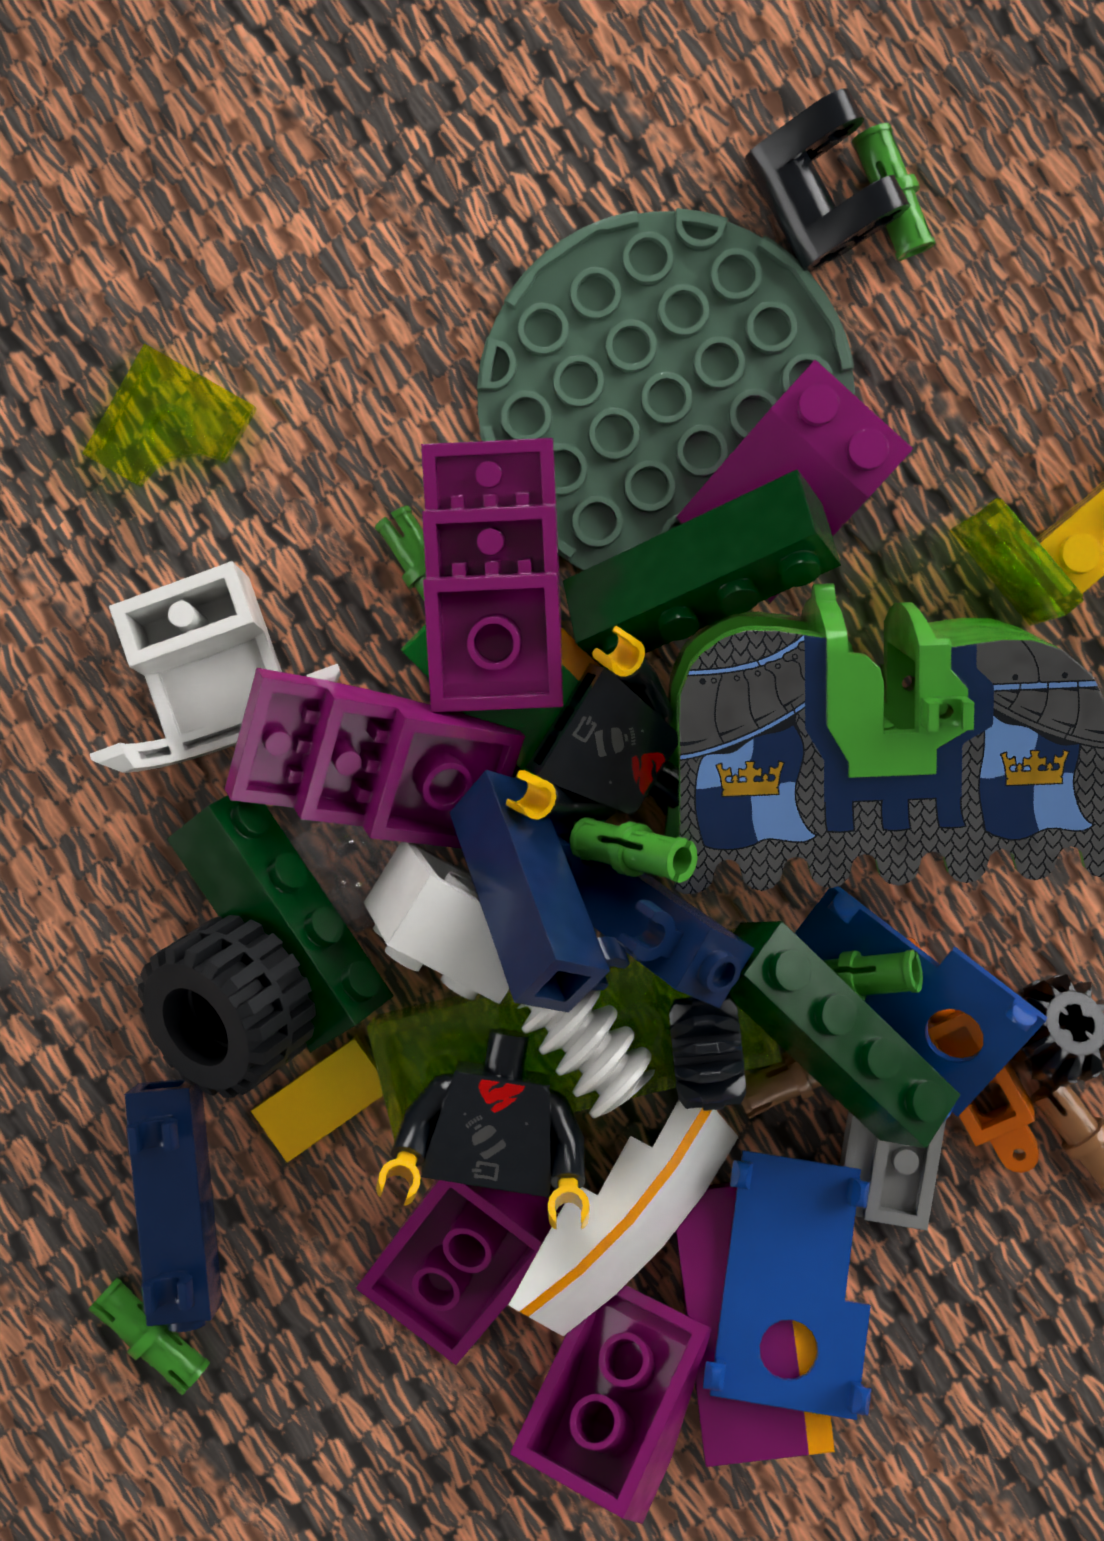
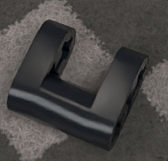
M848 88L834 91L813 103L752 148L744 159L804 271L808 270L811 272L845 254L900 217L910 207L894 175L886 176L871 183L836 207L818 174L813 161L851 135L864 121Z

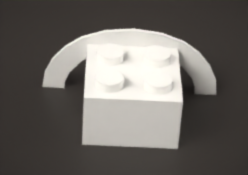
M231 561L110 605L109 609L128 665L145 676L165 738L141 743H118L90 753L91 760L122 773L139 772L178 764L235 746L256 668L282 672L250 578ZM338 663L307 674V677L337 682L341 676Z

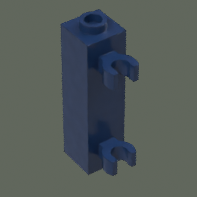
M485 770L450 811V816L514 1003L569 1013L591 990H604L609 985L605 977L610 971L609 966L625 969L630 962L624 948L617 942V938L609 936L597 938L558 839V836L570 843V835L574 827L573 821L563 822L546 816L539 820L531 819L506 806V800L511 799L515 802L521 800L527 792V782Z
M558 836L593 927L604 936L617 938V942L624 948L625 952L675 990L720 1008L731 988L739 979L742 969L755 948L648 874L643 873L637 877L617 873L610 864L580 859L573 855L570 843Z
M184 1079L138 1083L124 1095L127 1116L128 1154L131 1157L143 1282L141 1284L143 1311L146 1314L147 1326L168 1325V1330L171 1332L192 1331L205 1326L207 1321L212 1320L223 1302L203 1092L198 1084L190 1085Z

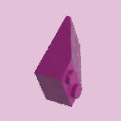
M814 360L762 417L675 519L680 524H683L798 469L822 502L833 537L907 457L913 448L818 361ZM779 594L766 599L765 601L768 604H770Z
M435 1180L359 1282L356 1289L457 1365L511 1301L552 1227L548 1219L549 1197ZM551 1187V1190H550V1196H551V1194L553 1193V1191L555 1190V1189H553L552 1187ZM564 1204L559 1206L556 1210V1218Z
M625 1285L614 1297L566 1334L511 1449L510 1455L622 1519L643 1524L670 1464L712 1329Z

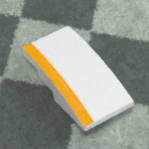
M678 1100L653 1147L630 1136L599 1194L596 1195L583 1187L580 1188L587 1195L590 1204L589 1220L585 1228L581 1229L580 1208L573 1203H565L557 1216V1230L551 1227L511 1299L509 1306L561 1336H565L614 1297L666 1244L705 1194L739 1138L738 1135L717 1110L703 1111V1108L686 1109Z

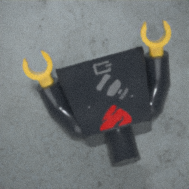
M615 626L612 629V632L618 636V644L615 650L609 655L598 648L593 650V658L606 668L592 663L589 664L525 767L532 773L526 770H520L517 773L516 777L526 781L528 784L526 794L521 800L516 802L507 799L506 806L531 819L539 820L546 816L563 822L579 821L585 817L593 818L597 821L607 820L618 810L633 815L639 809L647 794L671 809L679 806V767L668 761L678 746L677 731L670 726L674 711L656 671L644 658L645 648L642 642L618 626Z
M490 1029L484 1063L458 1061L454 1074H441L431 1080L404 1113L391 1151L394 1159L382 1167L378 1176L376 1192L380 1198L386 1180L392 1176H401L408 1181L410 1186L404 1206L409 1205L416 1197L420 1186V1179L423 1177L549 1197V1224L556 1230V1210L562 1204L573 1203L581 1210V1229L586 1227L589 1220L590 1204L587 1195L580 1189L585 1184L584 1136L567 1097L559 1091L550 1089V1075L524 1070L529 1041L528 1034L509 1029ZM423 1164L420 1177L417 1167ZM551 1184H552V1186H553L554 1188H556V1190H554L553 1193H552L551 1196H550V1190H551Z

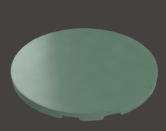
M676 208V211L645 213L630 211L604 218L560 240L542 254L522 274L507 294L504 305L495 319L489 336L486 338L480 361L477 383L480 436L482 441L554 438L558 556L584 571L681 525L675 519L676 516L814 360L818 361L855 395L853 357L838 314L824 290L808 270H803L798 260L769 237L764 235L762 238L748 229L728 222L727 217L704 211Z

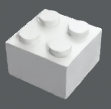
M401 842L363 902L375 923L373 930L387 944L385 952L392 959L411 970L419 971L424 964L443 974L440 978L442 983L464 998L474 1000L479 993L500 1004L509 990V986L471 875L415 843Z

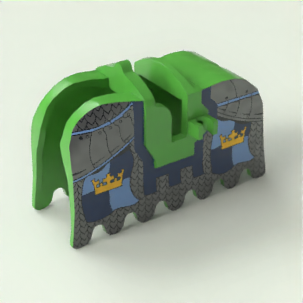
M834 583L813 584L811 598L806 600L801 616L759 611L732 614L701 628L681 647L670 672L668 699L674 711L670 726L678 734V746L668 761L679 767V806L674 809L666 807L664 836L682 837L692 841L697 849L698 860L692 876L687 881L682 883L674 882V888L682 894H695L704 891L713 881L716 866L724 860H732L739 865L743 881L751 889L760 891L771 889L780 881L784 864L794 857L803 858L807 862L810 876L819 886L834 888L842 885L849 878L853 861L858 856L864 854L870 855L875 859L879 875L888 884L900 886L909 883L917 875L921 859L930 852H937L943 856L946 871L956 881L969 883L978 880L986 872L990 855L1000 849L1010 851L1014 868L1024 878L1039 880L1046 878L1054 870L1059 852L1070 846L1076 847L1079 850L1082 866L1093 876L1104 878V699L1093 675L1062 649L1017 626L991 618H956L928 623L921 611L912 602L894 603L884 620V664H880V669L866 654L853 652L852 645L848 641L843 615L836 601ZM912 676L911 685L906 688L903 687L902 682L904 678Z

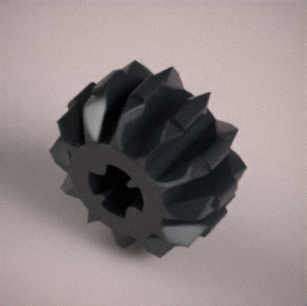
M1065 974L1055 975L1046 981L1036 980L1023 988L1024 991L1021 992L1022 998L1048 1018L1014 1055L1012 1060L1023 1062L1029 1059L1032 1062L1031 1079L1042 1081L1051 1077L1056 1087H1068L1077 1083L1078 1080L1086 1082L1099 1076L1101 1071L1104 1070V1000L1101 999L1095 1002L1092 999V982L1081 981L1073 985L1068 975Z
M729 994L720 1008L694 997L674 999L669 1009V1020L678 1100L686 1109L703 1108V1111L724 1109V1105L741 1104L747 1092L737 1003Z

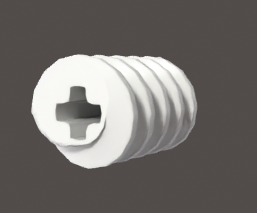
M591 990L569 1013L520 1004L517 1009L528 1006L531 1010L521 1028L525 1034L544 1027L548 1031L538 1051L544 1055L562 1048L566 1053L555 1072L561 1076L579 1069L583 1074L572 1091L575 1097L593 1091L599 1094V1098L589 1112L592 1118L607 1114L625 1103L654 1075L655 1069L644 1072L651 1061V1053L647 1048L640 1047L627 1051L634 1039V1031L630 1027L624 1026L609 1031L617 1018V1010L611 1005L592 1010L600 996L601 990Z

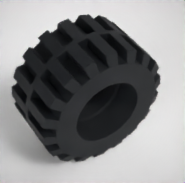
M228 915L224 919L221 916L215 917L150 957V962L144 965L140 974L143 980L142 983L138 984V997L143 1003L140 1011L143 1021L150 1030L148 1034L153 1044L158 1046L164 1055L163 1059L168 1065L180 1072L182 1079L190 1085L198 1084L202 1092L212 1096L219 1093L223 1098H234L238 1094L244 1095L300 1054L308 1046L306 1041L312 1038L315 1029L311 1022V1019L316 1016L315 1003L308 996V993L312 990L308 979L303 977L298 969V966H300L293 953L289 955L282 947L283 942L274 933L266 934L262 925L253 920L245 923L240 916Z

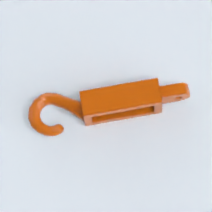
M905 937L921 949V947L915 939H913L912 937ZM946 1009L938 1011L930 1017L928 1021V1034L932 1043L943 1053L952 1057L964 1058L973 1056L981 1050L983 1046V1033L979 1024L970 1015L960 1010ZM1009 1061L990 1081V1083H996L1001 1086L1009 1100V1104L983 1114L978 1110L973 1100L959 1117L975 1146L990 1141L999 1159L1007 1169L1023 1173L1033 1169L1039 1158L1037 1140L1028 1124L1035 1122V1110L1031 1099ZM1022 1149L1024 1152L1016 1153L1014 1150Z

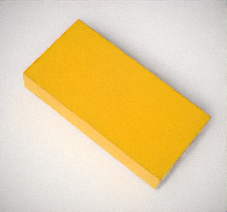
M356 1035L259 1103L251 1112L288 1163L391 1091L393 1086Z

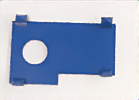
M839 886L827 890L795 932L822 960L838 959L843 951L852 950L859 951L861 956L899 953L912 949L918 953L923 971V985L919 993L899 992L867 995L864 1001L961 1094L946 1119L951 1113L958 1117L1048 1018L955 946L939 964ZM946 1009L960 1010L970 1015L979 1024L983 1033V1046L981 1050L973 1056L964 1058L952 1057L943 1053L932 1043L928 1034V1021L930 1017L938 1011Z
M742 1150L741 1161H733L730 1187H736L737 1191L714 1362L706 1361L703 1377V1389H709L710 1396L857 1420L858 1414L869 1415L872 1388L864 1387L861 1382L871 1305L845 1300L856 1207L867 1208L870 1182L860 1179L861 1169ZM781 1320H794L804 1324L812 1331L816 1340L817 1354L814 1364L805 1374L797 1378L784 1379L773 1375L764 1366L760 1357V1343L763 1334L771 1325Z

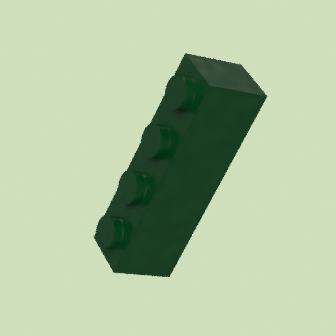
M796 469L563 580L575 643L601 667L606 668L593 658L592 653L595 648L600 649L607 655L615 650L618 644V636L612 632L615 626H618L642 642L645 653H648L672 641L687 639L693 636L699 629L732 614L747 612L753 609L759 602L792 587L810 584L821 574L841 566L822 502L799 470Z
M227 795L208 805L167 838V841L218 916L224 919L228 915L240 916L245 923L253 920L261 924L264 932L268 935L274 933L283 942L282 947L289 955L293 953L300 966H298L301 975L308 979L312 990L308 993V996L315 1003L316 1016L311 1019L315 1026L312 1038L306 1041L307 1049L310 1053L356 1026L394 996L265 804L233 801Z
M783 921L740 923L733 934L755 949L742 969L736 984L728 993L737 1003V1006L880 1141L927 1149L961 1094Z

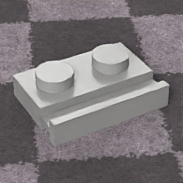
M848 1111L839 1165L861 1169L860 1179L870 1182L867 1208L856 1207L855 1216L862 1217L867 1221L928 1230L946 1120L926 1149L880 1141Z

